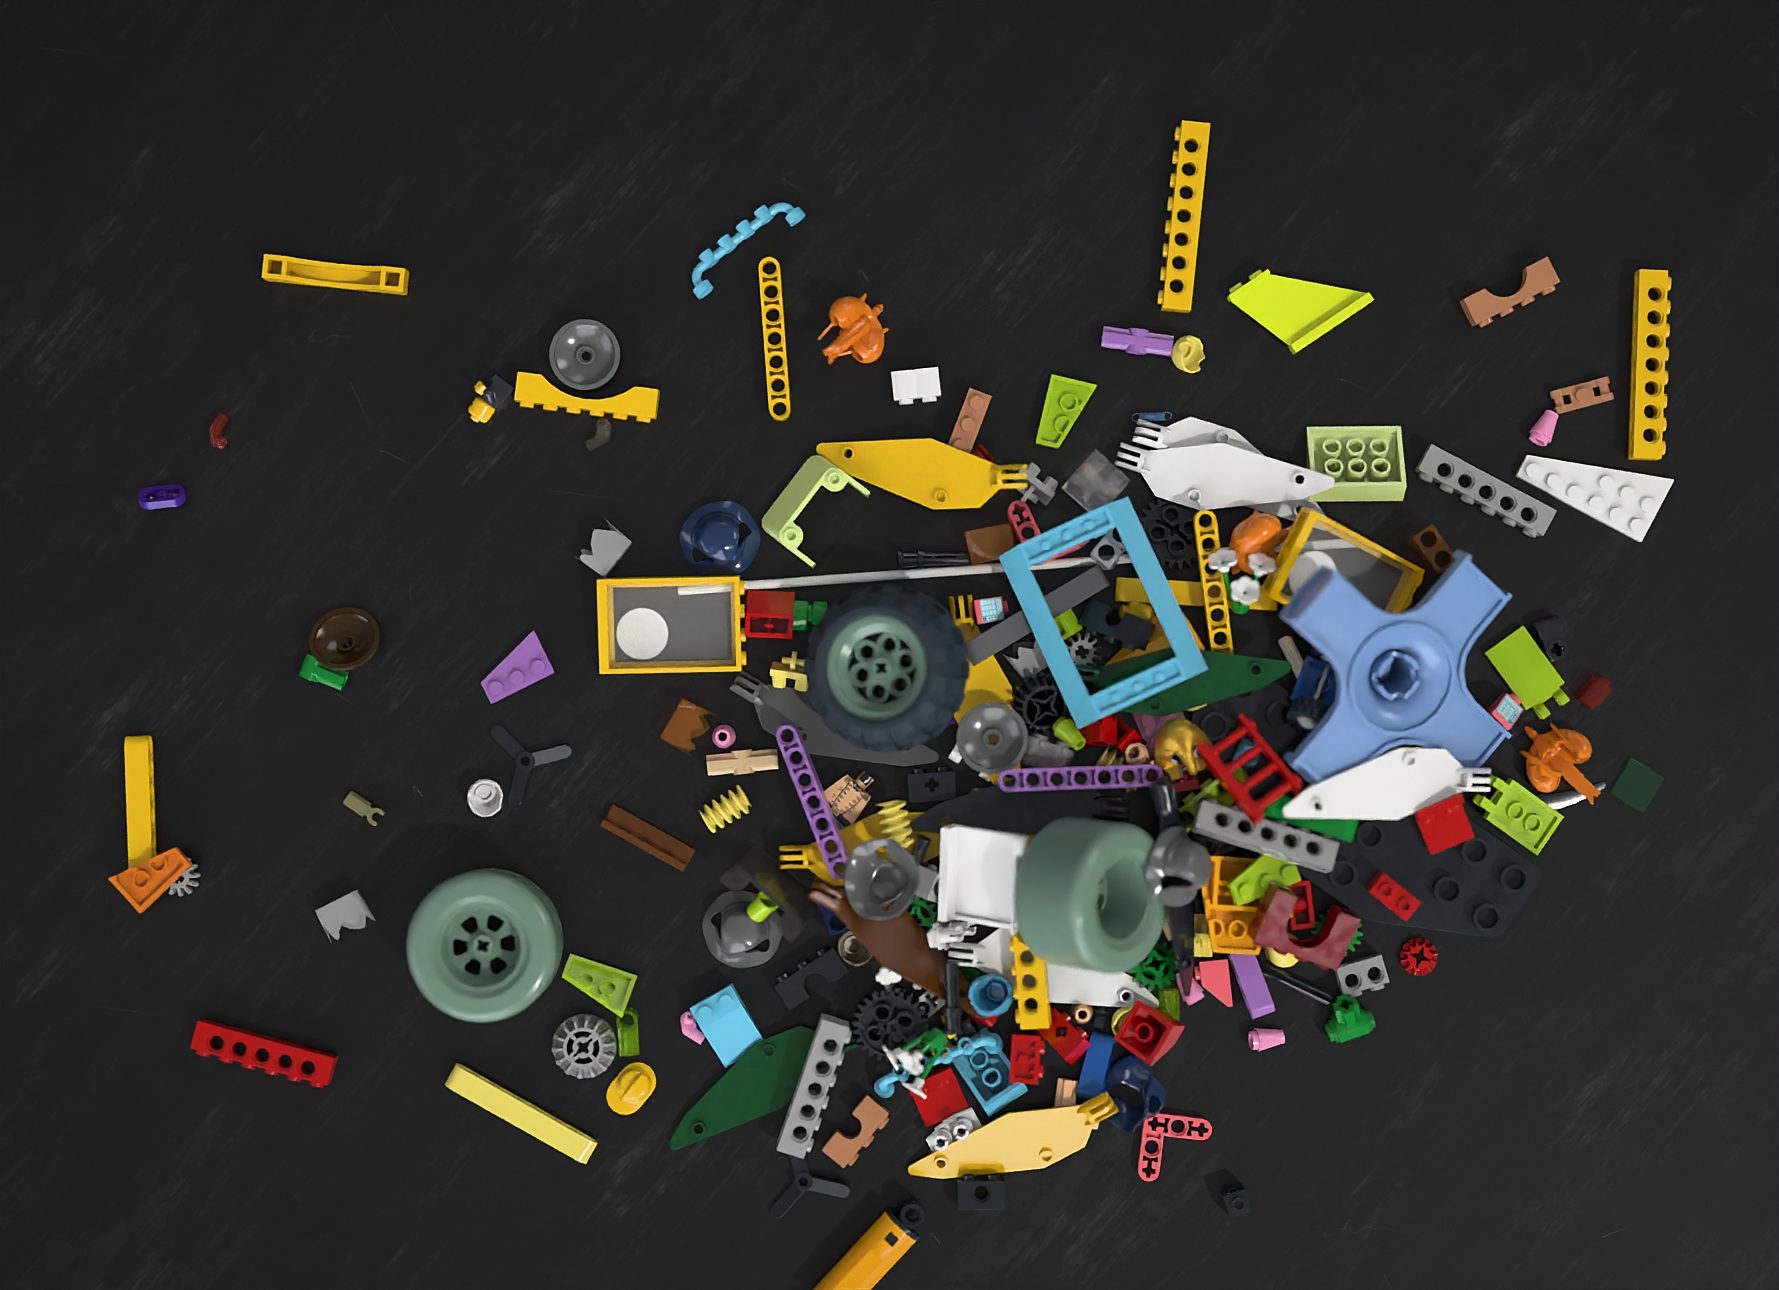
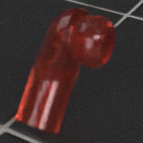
M218 413L209 428L210 444L212 447H217L220 450L224 449L227 444V439L221 437V431L227 423L228 417L222 413Z

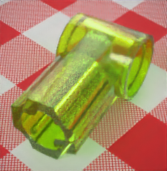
M626 1007L624 1014H630L634 1022L626 1025L621 1021V1017L617 1016L619 1056L639 1055V1016L635 1009Z

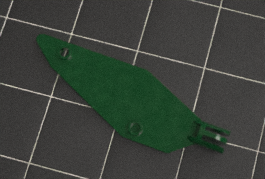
M1168 647L1102 667L1074 665L1077 670L1094 672V674L1080 672L1078 674L1082 681L1093 682V684L1083 683L1085 689L1101 692L1176 656L1172 647ZM1200 650L1208 670L1126 706L1119 711L1161 717L1263 688L1291 670V664L1283 660ZM1254 665H1258L1261 668L1259 673L1252 672L1251 669Z
M850 1024L849 1030H852L854 1027L853 1024ZM799 1025L756 1042L684 1115L669 1142L670 1148L673 1150L680 1149L783 1108L793 1097L816 1030ZM852 1032L849 1042L854 1040L857 1034ZM827 1039L824 1045L833 1047L837 1042L833 1039ZM856 1041L843 1046L842 1052L858 1047L861 1044L860 1042L856 1043ZM820 1061L816 1066L822 1069L828 1062ZM701 1125L703 1130L698 1132L695 1130V1126Z

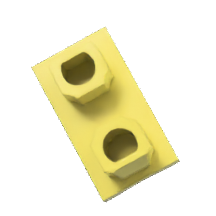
M793 651L791 658L782 657V663L772 662L770 676H772L773 687L785 688L788 678L796 680L795 690L807 691L808 683L807 676L804 675V660L797 659V652Z
M1194 914V957H1212L1213 952L1206 914Z

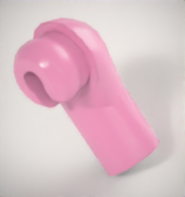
M686 1011L680 1018L682 1033L701 1045L706 1036L697 1029L696 1019L692 1012Z

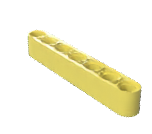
M455 1064L445 1082V1086L581 1163L586 1164L598 1144L590 1136L461 1064Z

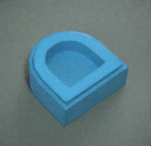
M1242 738L1232 760L1239 757L1255 744ZM1259 753L1244 765L1252 766L1256 764L1261 754Z

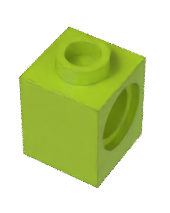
M1071 608L1054 618V622L1063 640L1083 629L1078 624L1079 621Z

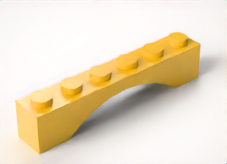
M264 254L262 278L272 282L407 295L409 271L405 268L347 265Z
M518 372L514 400L520 402L521 407L534 408V404L543 405L545 410L557 411V407L567 408L566 412L580 414L581 410L590 411L592 416L604 417V413L613 414L615 419L627 420V416L637 417L636 421L650 423L651 419L657 418L660 391L658 389L633 387L627 392L612 398L600 400L582 399L558 390L540 374Z

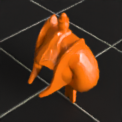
M866 293L859 298L853 296L841 297L831 305L829 311L831 323L818 337L820 341L834 325H839L842 328L839 331L840 336L837 337V340L822 350L825 356L829 355V364L837 356L851 353L860 363H872L880 357L884 349V333L889 329H882L877 319V316L883 311V305L877 304L871 309L864 302L867 296Z
M1255 509L1253 515L1241 522L1232 532L1229 550L1235 551L1237 563L1230 566L1232 574H1237L1242 570L1255 575L1254 569L1249 567L1248 557L1251 554L1263 553L1267 557L1276 560L1277 553L1273 548L1285 542L1292 526L1281 530V523L1275 515L1269 513L1260 514Z
M1553 723L1549 724L1552 731L1540 735L1532 727L1526 726L1524 728L1526 735L1534 743L1529 752L1521 750L1519 753L1526 758V775L1533 787L1540 792H1552L1557 789L1561 776H1563L1592 805L1593 797H1598L1601 792L1584 778V774L1580 773L1574 766V764H1581L1590 758L1592 747L1588 738L1574 730L1557 729Z

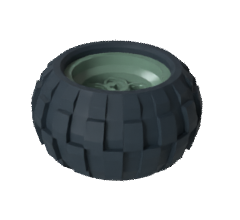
M890 584L859 588L841 600L838 599L825 611V615L811 632L808 640L810 645L807 658H804V675L807 676L809 688L807 693L810 702L823 718V723L835 735L838 734L850 744L865 750L882 752L914 748L942 732L948 726V722L955 712L959 711L965 698L964 691L970 675V661H967L965 649L966 641L961 629L956 626L947 609L923 592L910 587ZM891 638L896 643L893 651H889L887 648V642ZM868 645L874 651L870 658L865 655V649ZM906 655H910L913 660L909 668L904 665ZM880 664H887L885 667L887 672H880L882 669ZM862 669H866L868 672L866 681L861 679L860 671ZM902 678L907 681V688L904 691L900 690L898 686ZM879 685H882L885 689V694L882 698L876 693Z

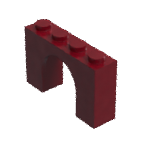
M1270 882L1247 932L1253 940L1252 943L1260 948H1266V946L1274 948L1275 952L1284 956L1287 953L1294 955L1297 960L1304 963L1308 961L1314 962L1316 966L1324 970H1328V968L1338 970L1360 923V918L1353 911L1333 904L1322 928L1316 935L1305 940L1289 938L1286 926L1298 897L1291 889Z

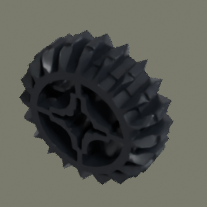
M1040 671L1038 677L1031 674L1030 680L1023 678L1024 684L1022 686L1016 685L1018 692L1011 693L1014 700L1010 702V706L1023 719L1027 730L1033 734L1037 731L1040 734H1044L1046 729L1049 732H1053V724L1059 718L1066 717L1065 714L1070 713L1053 674L1048 672L1045 675L1044 672ZM1057 695L1056 704H1055V706H1053V703H1054V701H1055V699H1056L1055 696Z

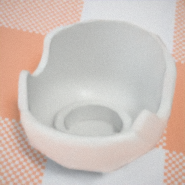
M479 779L470 786L467 793V801L474 814L488 817L501 809L503 792L495 781Z

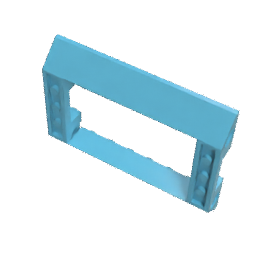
M1128 497L1097 508L1028 540L999 556L1000 562L1078 729L1208 670ZM1116 527L1176 657L1089 697L1029 567L1048 561L1051 557L1091 538L1102 536Z

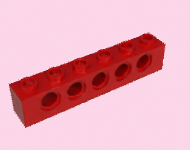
M206 1019L197 1021L190 1049L196 1050V1054L210 1057V1054L219 1056L218 1060L232 1063L233 1060L242 1062V1067L255 1069V1067L264 1068V1072L267 1074H286L289 1080L300 1082L301 1079L310 1081L311 1086L323 1088L324 1085L327 1086L331 1083L338 1056ZM215 1036L223 1039L224 1044L222 1048L214 1045L213 1039ZM238 1042L245 1044V1054L237 1052L236 1044ZM261 1048L269 1052L268 1060H262L259 1057V1050ZM283 1055L291 1057V1066L287 1067L282 1064L281 1058ZM305 1061H311L314 1064L315 1070L313 1073H309L304 1069Z

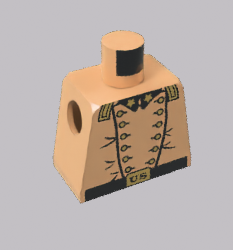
M865 771L855 780L847 774L824 791L832 813L846 826L852 825L871 798L865 789L874 780Z

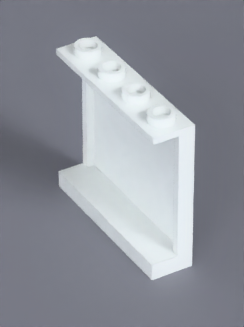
M958 824L942 827L938 921L947 922L956 919L1010 929V934L1019 932L1014 912V887L1021 859L1028 847V836Z

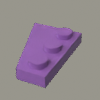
M533 630L481 682L491 704L555 673L535 631Z

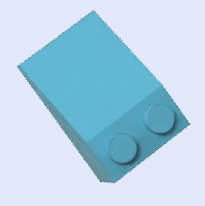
M732 983L690 1007V1011L725 1068L737 1062L756 1042L764 1039Z
M986 1027L980 1030L981 1036L990 1034ZM984 1046L976 1048L971 1055L961 1054L952 1060L989 1117L1028 1091L1024 1083L1009 1082L1010 1061L1002 1050L997 1054H990Z

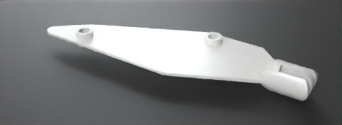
M1188 417L1167 427L1138 419L1137 425L1141 427H1136L1134 433L1138 436H1133L1132 439L1133 442L1155 449L1225 443L1263 455L1235 430L1193 417ZM1308 497L1298 500L1244 505L1245 507L1257 509L1258 511L1273 514L1294 522L1298 516L1296 512L1297 507H1305L1325 516L1316 502H1309ZM1314 524V526H1313V528H1317V529L1326 531V530L1322 529L1321 527H1319V526H1317V525H1315V524Z
M1121 442L1120 447L1141 453V455L1137 457L1118 451L1117 456L1137 462L1138 464L1134 466L1117 460L1114 465L1141 473L1156 497L1198 510L1304 499L1330 489L1335 485V480L1331 476L1225 443L1148 451ZM1298 475H1302L1304 477V482L1302 484H1298L1296 482V477Z
M1398 748L1309 787L1283 808V814L1286 817L1397 820L1462 791L1490 792V787L1472 786V783H1491V778L1472 776V773H1491V769L1463 767L1445 749ZM1316 802H1318L1319 806H1318V808L1315 810V809H1314V804H1315Z
M999 928L978 944L949 942V947L971 949V951L949 950L948 956L970 959V961L953 959L948 961H957L959 966L977 967L988 974L1002 975L1003 978L1012 984L1011 986L1017 985V978L1012 975L1011 965L1012 962H1015V954L1010 951V938H1013V934H1010V929ZM1024 950L1022 952V957L1025 961L1032 962L1034 960V955L1031 951ZM1047 963L1050 1002L1124 1007L1134 1006L1137 999H1140L1156 1008L1159 1006V1001L1145 987L1139 988L1140 982H1132L1133 977L1124 972L1119 974H1102ZM1032 974L1024 976L1026 984H1036V978ZM1129 992V997L1122 999L1123 993Z

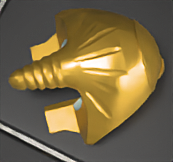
M1182 718L1171 719L1164 723L1158 731L1155 744V764L1160 769H1164L1170 775L1172 781L1182 778L1183 773L1178 761L1171 758L1173 754H1176L1184 763L1188 772L1196 774L1197 771L1206 769L1207 766L1196 754V749L1193 751L1194 747H1197L1203 741L1208 746H1213L1207 735L1189 720Z

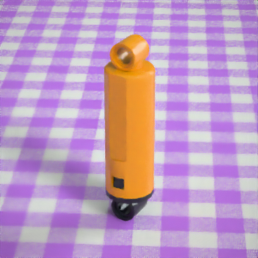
M915 1200L907 1201L903 1204L899 1213L888 1208L813 1290H871L920 1237L914 1227L919 1226L924 1219V1209L921 1203ZM914 1208L919 1212V1216L916 1219H909L906 1216V1211Z

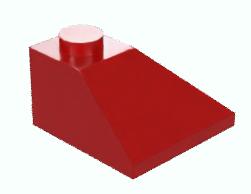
M1137 999L1114 1040L1152 1066L1174 1046L1185 1025L1167 1012Z

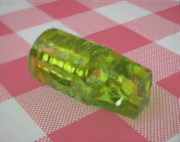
M1163 988L1158 991L1159 1007L1179 1021L1181 1013L1179 989Z

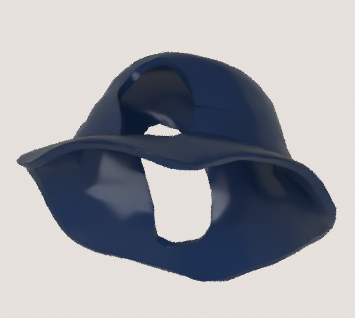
M718 501L706 504L693 512L683 524L679 540L687 564L696 573L702 576L737 575L753 562L760 545V531L755 520L742 505L731 501ZM744 523L751 530V534L746 536L738 547L739 524ZM693 548H697L714 560L703 559L700 562H696L693 557Z
M1135 1055L1122 1057L1111 1065L1104 1092H1108L1109 1097L1112 1098L1119 1111L1107 1117V1119L1122 1131L1133 1133L1144 1120L1154 1117L1162 1110L1165 1103L1164 1085L1151 1072L1147 1063ZM1123 1083L1133 1087L1141 1096V1106L1134 1107L1122 1099L1113 1097L1111 1090L1114 1084Z

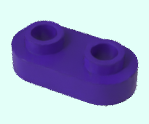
M172 484L144 488L138 493L137 497L143 509L153 510L180 506L186 500V493L183 486Z

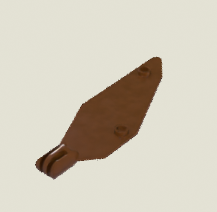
M818 876L814 878L808 895L809 899L834 911L884 968L945 1000L944 962H947L949 959L938 948H930L927 933L906 909L900 915L891 919L864 918L851 906L845 889H841ZM894 901L882 906L880 909L891 911ZM959 971L960 1006L965 1012L978 1019H984L986 1016H982L971 1005V1000L968 996L972 985Z

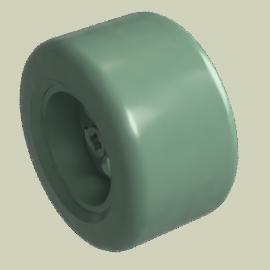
M1066 817L1048 824L1033 838L1025 850L1017 871L1014 887V912L1020 935L1026 946L1037 958L1051 965L1102 974L1123 973L1144 960L1157 942L1166 918L1164 904L1155 898L1146 879L1148 861L1155 845V841L1148 833L1136 826L1124 823Z
M496 868L468 871L450 878L434 888L423 899L414 913L407 936L408 964L414 981L424 996L445 1013L459 1019L474 1022L497 1021L525 1009L550 985L559 968L563 952V932L560 918L548 896L535 883L524 876L512 871ZM490 915L497 916L504 921V925L497 932L487 928ZM471 916L477 919L479 927L473 934L468 933L461 926L462 922ZM513 935L516 943L515 951L503 950L500 944L501 938ZM460 939L468 943V951L459 956L455 955L453 940ZM480 940L489 942L487 946L488 951L479 948L482 944ZM495 957H500L507 963V968L498 974H494L490 966V961ZM472 958L481 962V971L478 976L465 970V965Z

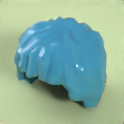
M987 974L975 979L970 987L968 998L971 1000V1005L974 1006V1009L982 1016H997L1008 1010V1007L1013 1002L1014 992L1012 984L1003 978L1002 975Z

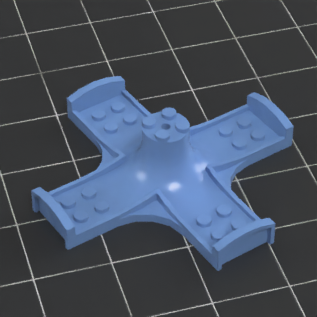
M1457 549L1451 556L1455 560L1419 604L1415 608L1400 613L1383 612L1374 607L1335 570L1325 565H1322L1313 573L1288 602L1280 617L1286 623L1292 625L1329 660L1335 669L1338 684L1335 703L1294 753L1287 751L1282 757L1312 786L1379 757L1387 749L1401 744L1420 745L1426 749H1445L1463 767L1480 768L1505 737L1511 738L1512 735L1474 700L1466 688L1464 667L1467 653L1476 638L1512 597L1509 592L1498 588L1470 562L1471 555Z

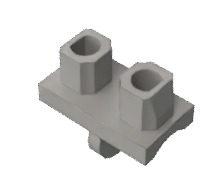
M1033 462L1027 465V469H1020L1017 473L1027 474L1028 479H1013V481L1016 483H1028V488L1017 489L1024 495L1020 500L1022 503L1029 499L1035 504L1039 500L1044 505H1047L1055 495L1054 491L1058 482L1049 476L1043 483L1038 480L1036 476L1041 470Z

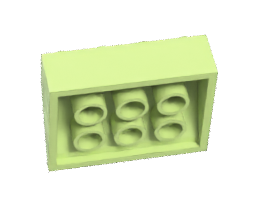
M1401 426L1307 427V469L1331 476L1335 480V485L1332 488L1309 496V502L1403 501L1407 484Z

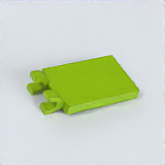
M1524 626L1519 627L1484 653L1511 692L1520 699L1524 710L1532 707L1540 720L1545 719L1551 714L1542 703L1552 696L1559 706H1563L1570 701L1568 696L1560 689V686L1565 682Z
M1489 774L1488 777L1491 778V783L1488 784L1497 789L1490 800L1476 793L1471 801L1486 810L1482 816L1538 856L1564 816L1513 779L1508 778L1505 783L1500 778Z

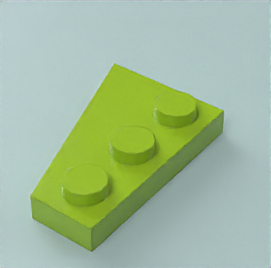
M1052 374L1035 444L1058 449L1097 385Z
M1284 836L1283 842L1289 847L1286 836ZM1260 854L1257 860L1244 868L1227 885L1235 906H1240L1264 896L1270 882L1286 887L1301 881L1296 864Z
M570 954L562 975L568 982L621 1018L624 1015L637 979V975Z

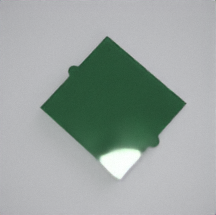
M1630 758L1609 793L1622 800L1624 805H1630L1644 813L1665 778L1652 771L1650 766H1644Z

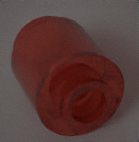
M1593 675L1579 692L1580 696L1577 699L1588 709L1593 710L1595 707H1599L1612 691L1610 687L1611 682L1603 675H1599V677Z

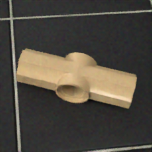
M749 749L731 751V753L706 755L708 775L712 776L733 773V775L748 774L760 770L779 769L777 749H762L758 751Z

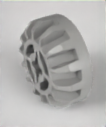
M583 1013L568 1018L559 1026L553 1037L552 1053H554L556 1064L566 1074L579 1079L593 1078L605 1071L612 1063L617 1050V1040L612 1027L604 1019L593 1014ZM579 1031L591 1033L590 1035H581L578 1038L573 1035ZM571 1037L575 1042L572 1047L573 1052L568 1055L567 1043ZM591 1038L593 1039L587 1047L589 1051L583 1050L576 1054L581 1046L579 1042L585 1043ZM596 1040H598L600 1047L597 1057L592 1054L596 1047ZM590 1057L593 1060L587 1064L575 1062L578 1058Z

